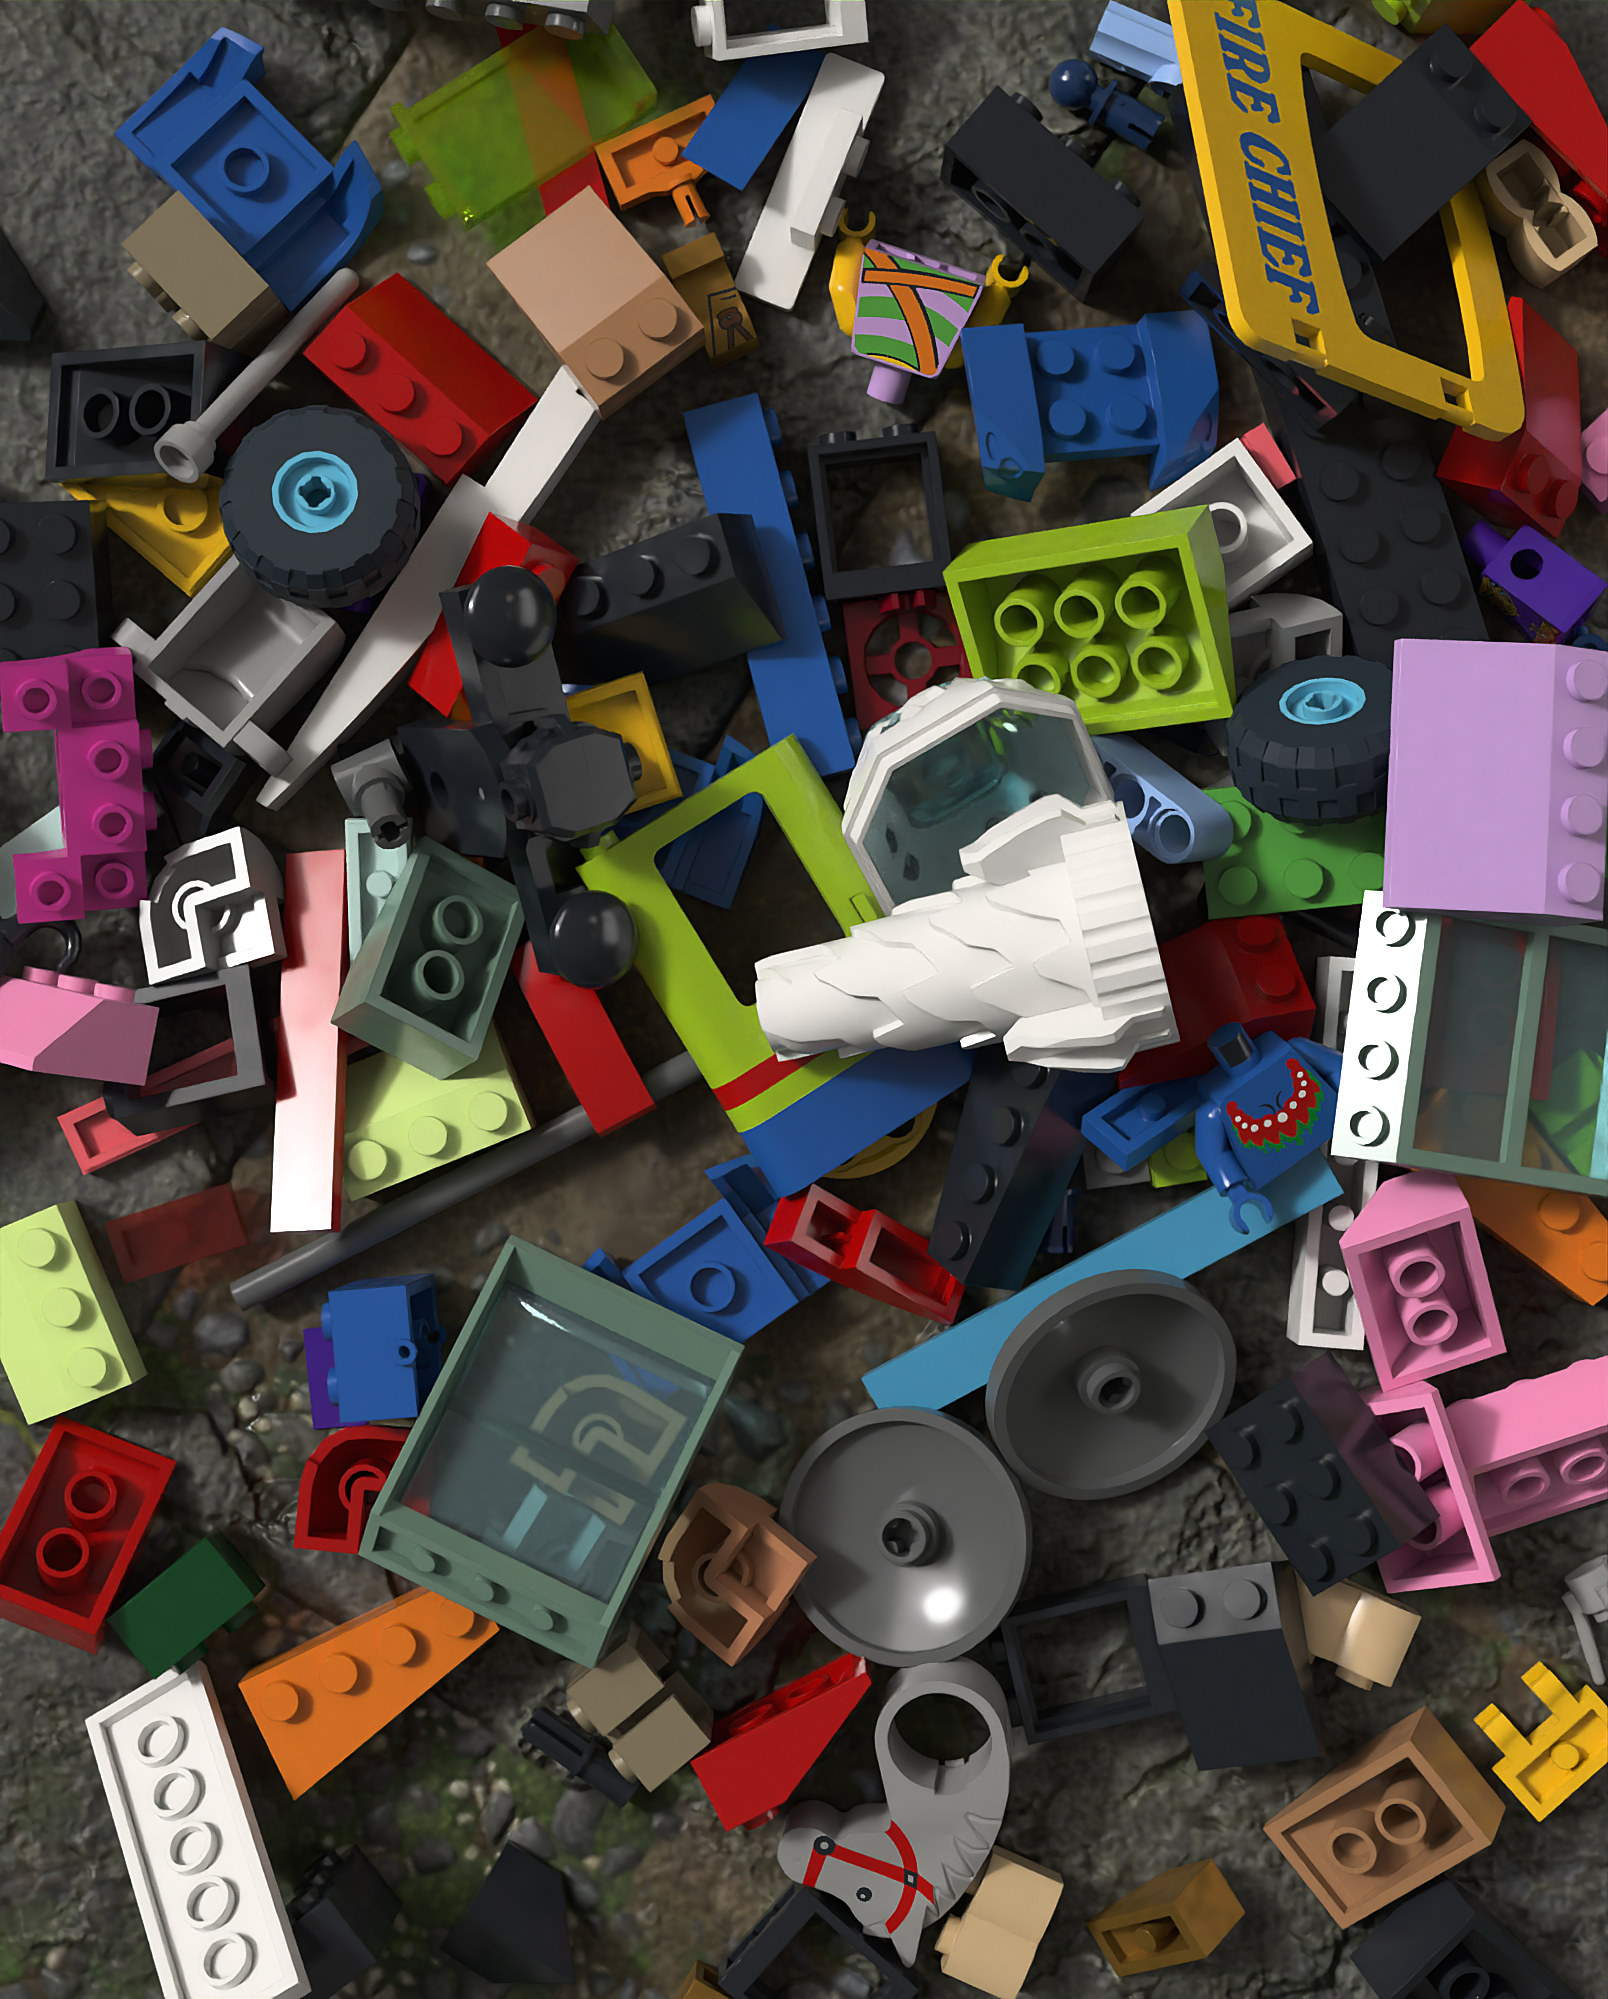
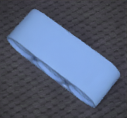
M1125 734L1090 736L1114 790L1115 802L1123 801L1131 838L1157 859L1167 864L1215 860L1227 852L1234 836L1233 823L1229 813L1219 803L1132 737Z

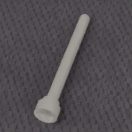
M350 268L338 270L195 422L187 421L184 424H174L156 442L154 446L155 456L166 472L182 482L193 483L209 468L214 461L215 440L358 288L359 277L354 270Z

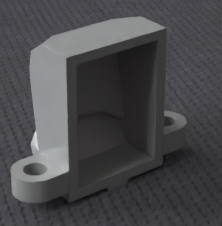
M233 554L156 641L127 617L109 637L120 647L128 646L132 653V658L137 661L133 665V672L166 699L164 704L192 727L200 728L232 755H248L277 779L293 761V758L271 739L268 733L332 667L343 651L346 634L337 622L320 608L311 609L296 606L292 602L281 598L278 599L263 590L246 573Z

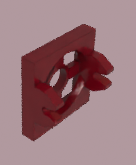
M920 589L910 594L896 592L880 596L876 600L842 604L855 714L860 732L873 730L878 723L889 720L903 707L884 699L871 684L870 676L891 674L897 682L906 686L908 700L926 690V683L933 677L937 668L960 665L958 677L973 678L948 591L935 592V590ZM917 612L927 614L943 622L955 636L958 645L935 648L929 640L921 637L919 634ZM897 615L900 639L893 644L889 654L866 656L867 646L875 630L889 618ZM917 643L924 646L929 652L931 667L923 677L907 679L896 670L894 664L895 654L903 645Z

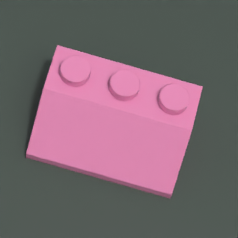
M24 966L22 977L3 975L0 978V1062L35 1072L145 1086L159 1008L133 1002L135 989L98 983L99 981L64 975L58 971Z
M1417 1170L1384 1181L1339 1240L1383 1393L1507 1352L1470 1206L1454 1175Z
M1608 1355L1594 1360H1580L1570 1365L1567 1369L1533 1380H1519L1506 1389L1475 1399L1458 1400L1445 1408L1488 1538L1608 1499Z
M1420 1380L1384 1393L1380 1385L1369 1386L1359 1391L1358 1394L1440 1514L1438 1519L1403 1546L1377 1560L1387 1593L1490 1582L1500 1578L1501 1574L1439 1390Z

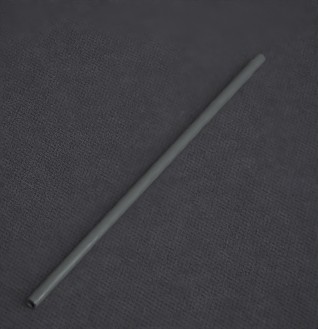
M1231 774L1202 789L1234 785ZM1132 839L1136 858L1148 852ZM688 1050L641 1074L654 1102L704 1078ZM579 1105L341 1226L340 1233H328L231 1282L229 1286L232 1295L240 1309L245 1312L595 1134L596 1130L582 1105Z

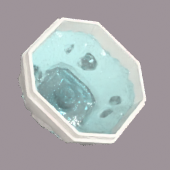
M986 676L979 679L955 677L953 681L945 682L938 686L934 685L913 696L904 706L880 719L869 729L865 736L856 767L849 781L843 806L845 813L841 826L845 841L885 916L888 917L892 916L891 912L895 907L905 902L953 890L952 883L954 880L971 875L963 870L959 850L974 843L991 827L1005 820L1021 808L1043 796L1054 793L1061 794L1081 807L1111 799L1115 802V793L1073 700L1064 695L1035 689L1022 679L1005 678L991 680Z

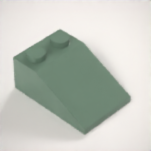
M427 836L419 839L349 969L330 1023L439 1080L477 1061L525 921L517 887Z

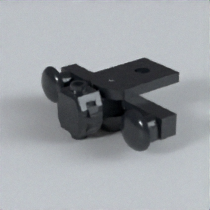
M512 565L495 567L482 574L474 583L439 592L473 722L418 720L397 727L415 789L414 792L426 836L455 853L497 858L508 856L539 972L557 976L562 975L568 982L583 989L605 988L618 982L632 967L639 949L638 924L629 906L619 897L606 891H586L587 886L575 867L585 861L579 850L581 848L589 849L598 846L600 833L605 828L616 825L638 800L634 782L640 780L642 776L641 761L633 745L629 742L623 743L621 734L600 729L587 722H571L551 645L557 626L556 604L551 591L540 577L525 568Z

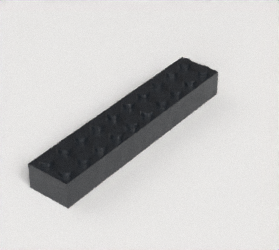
M1301 65L1303 93L1313 146L1329 130L1308 67ZM1183 83L1176 85L1169 97L1167 106L1215 253ZM1326 210L1336 256L1352 311L1357 316L1364 312L1374 318L1390 337V342L1387 346L1398 350L1369 257ZM1251 367L1274 441L1296 477L1289 488L1301 526L1313 541V556L1311 557L1325 601L1343 614V657L1350 655L1362 657L1364 660L1371 662L1378 661L1389 666L1393 671L1394 641L1398 639L1490 642L1439 479L1435 477L1437 471L1419 414L1367 393L1360 392L1336 417L1314 431Z

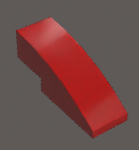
M531 941L516 948L510 962V967L559 1064L599 1137L602 1138L657 1109L597 989H583L571 984L562 975L557 976L539 972Z
M814 1183L789 1196L780 1198L763 1243L769 1249L832 1281L871 1298L945 1325L953 1324L966 1285L961 1284L927 1253L929 1240L876 1209L861 1212Z

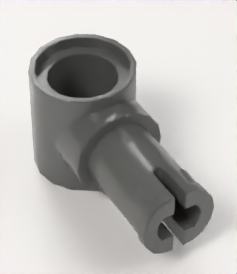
M391 739L382 741L331 766L333 776L345 802L355 817L361 815L366 818L375 843L382 849H395L405 844L411 836V829L403 805L405 794L415 789L402 758Z

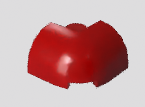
M381 1424L346 1426L324 1438L307 1459L301 1477L293 1548L358 1554L370 1512L412 1427ZM439 1433L403 1503L404 1506L431 1519L434 1489L438 1484Z

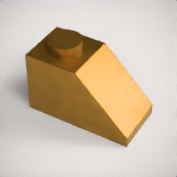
M1211 1858L1166 1870L1096 1913L1085 1924L1117 1976L1123 1977L1207 1958L1241 1919L1245 1911Z

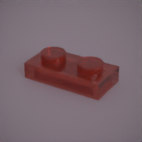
M231 1182L105 1223L124 1284L250 1243Z

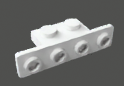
M828 53L825 56L734 283L738 293L785 312L793 310L823 234L832 237L841 219L846 200L838 197L847 175L857 177L866 157L870 140L862 137L884 85L883 73L834 53Z

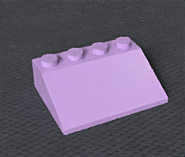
M1428 639L1395 640L1382 908L1550 927L1603 921L1608 806V652L1558 644Z

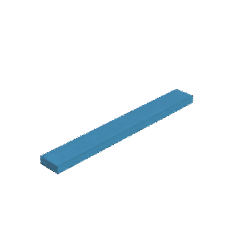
M1319 1146L1255 1192L1248 1184L1245 1186L1249 1193H1259L1269 1200L1273 1208V1218L1267 1224L1257 1206L1248 1203L1243 1204L1240 1208L1241 1219L1246 1223L1250 1233L1244 1235L1236 1232L1230 1224L1229 1210L1233 1205L1228 1196L1221 1197L1215 1186H1212L870 1370L861 1379L878 1408L917 1406L938 1410L987 1384L995 1359L1012 1331L1035 1307L1061 1289L1100 1273L1124 1269L1161 1271L1184 1279L1344 1193V1188Z

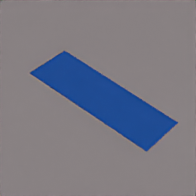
M771 23L766 31L782 29ZM816 49L747 57L681 156L742 191L814 85L826 55Z

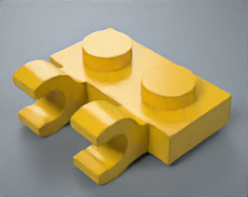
M1538 1661L1521 1676V1679L1553 1713L1526 1738L1519 1733L1493 1703L1473 1720L1505 1755L1491 1769L1537 1821L1540 1822L1608 1762V1707L1587 1684L1572 1696L1556 1676Z

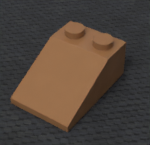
M587 186L486 262L488 269L603 421L706 344L704 326L665 274L590 186Z
M1424 1706L1376 1735L1266 1822L1263 1830L1343 1930L1491 1845L1506 1806L1428 1707Z

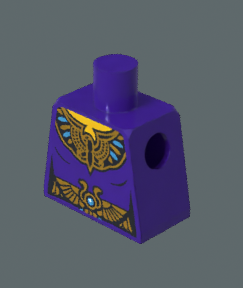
M1482 519L1460 543L1463 555L1483 570L1475 593L1530 643L1536 641L1538 644L1566 645L1575 635V628L1583 626L1592 616L1608 587L1605 581L1527 525L1522 526L1509 541ZM1513 573L1524 574L1529 579H1520L1516 577Z

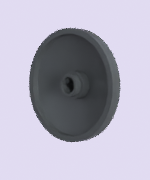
M1124 1269L1100 1273L1082 1279L1061 1289L1035 1307L1016 1326L1004 1342L991 1369L986 1389L985 1407L990 1433L1007 1464L1015 1474L1030 1486L1049 1495L1073 1500H1098L1121 1496L1142 1489L1162 1479L1184 1464L1208 1440L1204 1431L1221 1421L1230 1402L1236 1379L1237 1357L1234 1341L1226 1322L1209 1299L1199 1289L1179 1277L1148 1269Z
M891 1406L867 1411L844 1420L819 1437L805 1452L792 1472L783 1494L778 1524L818 1556L794 1590L793 1595L809 1620L826 1637L849 1653L860 1658L865 1657L868 1661L893 1667H915L921 1664L945 1662L965 1653L991 1635L1003 1623L1014 1608L1027 1580L1032 1555V1524L1030 1511L1021 1484L1001 1452L989 1439L972 1426L944 1412L917 1406Z

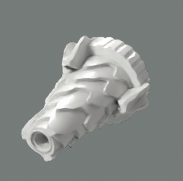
M1059 793L1043 796L991 827L974 843L959 850L963 870L971 875L954 880L952 883L953 890L910 900L895 907L891 912L892 916L851 926L852 936L773 955L755 963L758 978L755 982L758 1016L762 1031L765 1032L772 1051L776 1053L778 1062L838 1049L841 1059L887 1047L916 1051L960 1041L963 1049H972L1004 1041L1009 1061L1027 1062L1076 1072L1112 1073L1124 1070L1136 1052L1180 1042L1123 801L1114 802L1111 799L1081 807Z

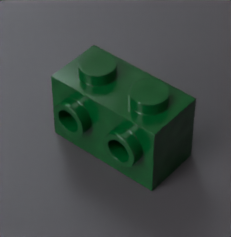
M217 1527L119 1607L106 1621L155 1680L170 1667H173L181 1675L210 1650L203 1642L204 1639L221 1625L228 1634H231L259 1610L252 1600L266 1585L219 1527Z

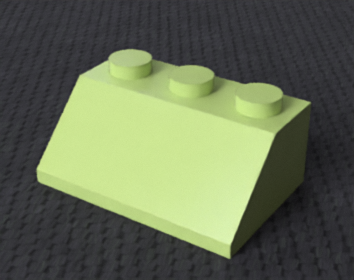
M493 1015L477 1061L442 1080L417 1069L385 1051L346 1067L342 1181L351 1202L538 1126Z
M75 1200L56 1204L0 1228V1359L28 1425L83 1405L130 1385L148 1375Z

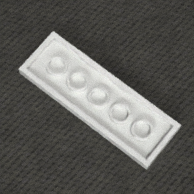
M198 1660L181 1675L174 1668H171L156 1680L149 1681L85 1720L165 1999H300L310 1993L312 1990L207 1666L201 1660Z

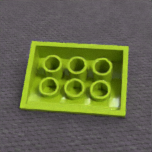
M1208 504L968 543L942 572L973 679H1022L1035 689L1064 695L1075 702L1089 736L1229 718L1233 714L1237 700L1225 572ZM1000 708L1003 714L1012 718L1019 717L1024 712ZM985 716L993 747H1004L990 716Z

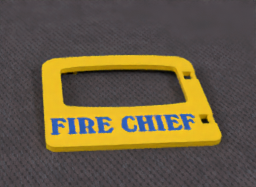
M1167 0L1227 315L1236 336L1245 345L1256 351L1284 362L1290 359L1315 369V373L1433 420L1441 418L1461 426L1464 432L1485 440L1499 442L1520 429L1525 417V408L1518 363L1498 265L1475 177L1439 209L1460 302L1468 347L1471 379L1372 340L1356 324L1342 279L1319 184L1303 93L1301 65L1367 95L1403 61L1278 0ZM1294 333L1308 338L1310 348L1296 343ZM1444 393L1454 396L1457 406L1446 402Z

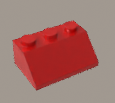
M398 272L345 305L303 352V355L317 372L372 422L385 429L404 451L450 492L462 474L469 478L474 476L539 402L534 395Z

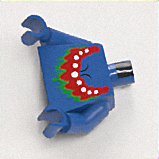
M1232 1022L1218 1028L1207 1041V1046L1219 1065L1203 1075L1197 1083V1088L1203 1102L1195 1114V1153L1221 1197L1228 1196L1233 1204L1229 1210L1231 1226L1236 1232L1247 1235L1250 1231L1246 1223L1241 1219V1206L1247 1203L1257 1206L1267 1224L1273 1218V1208L1265 1196L1259 1193H1249L1245 1186L1248 1184L1255 1192L1333 1137L1343 1054L1340 1051L1301 1036L1284 1041L1272 1030L1266 1031L1254 1040H1251L1241 1023Z

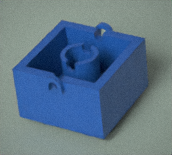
M434 1273L358 1279L329 1291V1302L324 1303L322 1306L321 1322L325 1340L327 1342L333 1341L335 1367L329 1369L327 1385L331 1405L333 1407L339 1406L340 1423L418 1417L443 1369L441 1346L447 1340V1331L438 1321ZM430 1331L439 1332L440 1338L438 1341H429L427 1336L431 1334Z

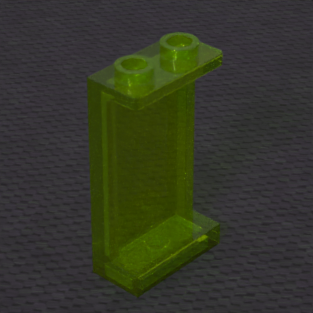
M612 21L608 36L584 33L581 40H570L553 35L544 28L545 26L539 25L410 108L405 109L401 101L389 108L396 128L389 132L388 135L408 167L419 162L431 183L424 186L423 189L443 221L454 216L464 233H466L595 151V146L617 137L658 111L657 90Z

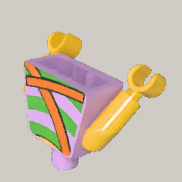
M845 208L838 224L841 242L836 248L829 282V291L839 328L852 338L851 352L876 361L867 394L888 403L903 404L912 373L937 379L942 368H960L965 364L960 339L961 328L1001 325L1011 304L1010 298L1016 296L1028 278L1029 271L1024 265L1017 280L1009 282L1004 280L998 273V267L1005 256L1004 254L997 255L985 276L875 240L876 219L874 213L870 211L869 223L864 230L852 231L847 228L849 212L848 208Z

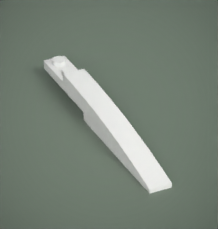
M562 366L486 486L483 487L465 474H462L411 554L410 560L397 576L288 748L287 753L293 758V761L277 779L271 775L257 797V802L267 808L278 811L338 752L337 746L345 744L412 672L443 609L439 592L453 588L488 513L492 512L529 525L550 496L601 419Z

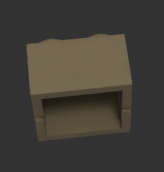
M179 190L121 243L136 260L127 271L167 313L178 305L180 310L172 318L193 341L206 340L247 355L290 315L270 286Z
M633 1615L611 1633L593 1670L577 1662L575 1663L566 1689L571 1699L566 1704L573 1717L588 1733H592L597 1729L603 1737L607 1736L613 1743V1749L608 1752V1755L621 1775L630 1783H634L639 1779L648 1791L652 1792L711 1742L714 1711L679 1669H676L662 1681L656 1672L667 1664L670 1658Z

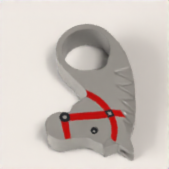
M957 1656L941 1663L901 1667L892 1676L884 1690L875 1730V1747L887 1803L862 1804L843 1813L825 1802L808 1800L794 1805L789 1810L784 1823L777 1854L784 1873L795 1882L830 1893L847 1903L857 1920L863 1924L862 1934L891 1938L902 1963L908 1968L915 1962L921 1930L937 1921L959 1900L988 1856L1002 1823L1010 1786L1013 1732L1006 1697L993 1675L978 1663L962 1656ZM930 1693L950 1694L966 1700L983 1715L990 1728L991 1736L978 1751L970 1755L969 1762L965 1763L964 1758L945 1761V1766L939 1765V1760L916 1752L903 1740L894 1721L895 1714L904 1704L918 1696Z

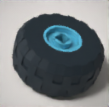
M308 405V407L288 409L273 415L271 419L260 426H255L242 439V443L234 454L230 456L223 471L222 488L219 490V509L224 533L234 556L246 573L263 590L274 597L292 602L296 606L311 609L333 607V609L350 606L352 603L372 597L386 588L385 586L397 574L401 573L410 560L409 556L415 542L417 543L421 525V506L416 479L405 454L397 446L394 438L380 425L378 426L366 419L363 414L347 408L344 410L328 407V405Z
M1330 655L1313 656L1310 659L1299 661L1296 659L1283 663L1280 667L1271 671L1267 670L1255 677L1253 683L1250 686H1245L1237 697V704L1234 706L1231 717L1226 718V748L1230 773L1234 786L1241 792L1242 797L1262 813L1267 812L1271 814L1276 820L1286 823H1302L1305 826L1322 827L1325 824H1349L1356 822L1358 819L1367 816L1373 817L1386 811L1389 755L1391 751L1393 671L1391 668L1378 661L1371 662L1358 656L1333 657Z

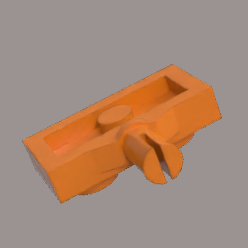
M711 94L594 147L596 156L622 211L653 197L672 195L684 221L685 228L696 226V219L688 202L691 203L700 224L710 218V214L707 212L695 186V183L708 171L681 156V154L714 107L715 103Z

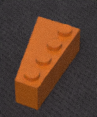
M1432 1088L1419 1099L1413 1149L1499 1162L1507 1097ZM1526 1121L1521 1166L1568 1173ZM1401 1167V1168H1403L1405 1171H1407L1408 1173H1411V1172H1414V1171L1419 1170V1169ZM1454 1175L1470 1206L1475 1225L1505 1245L1511 1252L1572 1298L1594 1306L1608 1294V1221L1588 1196Z
M420 1586L252 1667L239 1682L238 1686L293 1800L295 1801L497 1633L502 1625Z

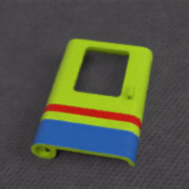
M794 733L633 833L621 839H618L613 830L601 835L598 846L589 849L581 848L579 850L585 861L575 867L589 891L600 890L609 892L623 900L633 912L638 924L640 939L638 953L634 961L635 966L778 1198L789 1196L810 1185L970 1081L978 1048L963 1049L961 1042L957 1041L916 1051L887 1047L841 1059L838 1049L778 1062L776 1053L772 1051L765 1032L762 1031L756 1003L744 1006L737 1000L656 868L654 856L660 848L748 793H757L766 802L846 937L852 936L851 926L886 917L843 837L841 824L844 815Z

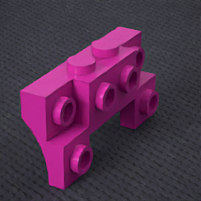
M128 646L92 648L54 657L0 662L1 719L4 733L54 730L61 835L64 845L62 849L12 855L18 923L85 919V911L140 907V900H148L145 851H147L146 831L157 830V813L154 792H143L142 768L153 767V749L150 729H139V723L136 719L132 653Z

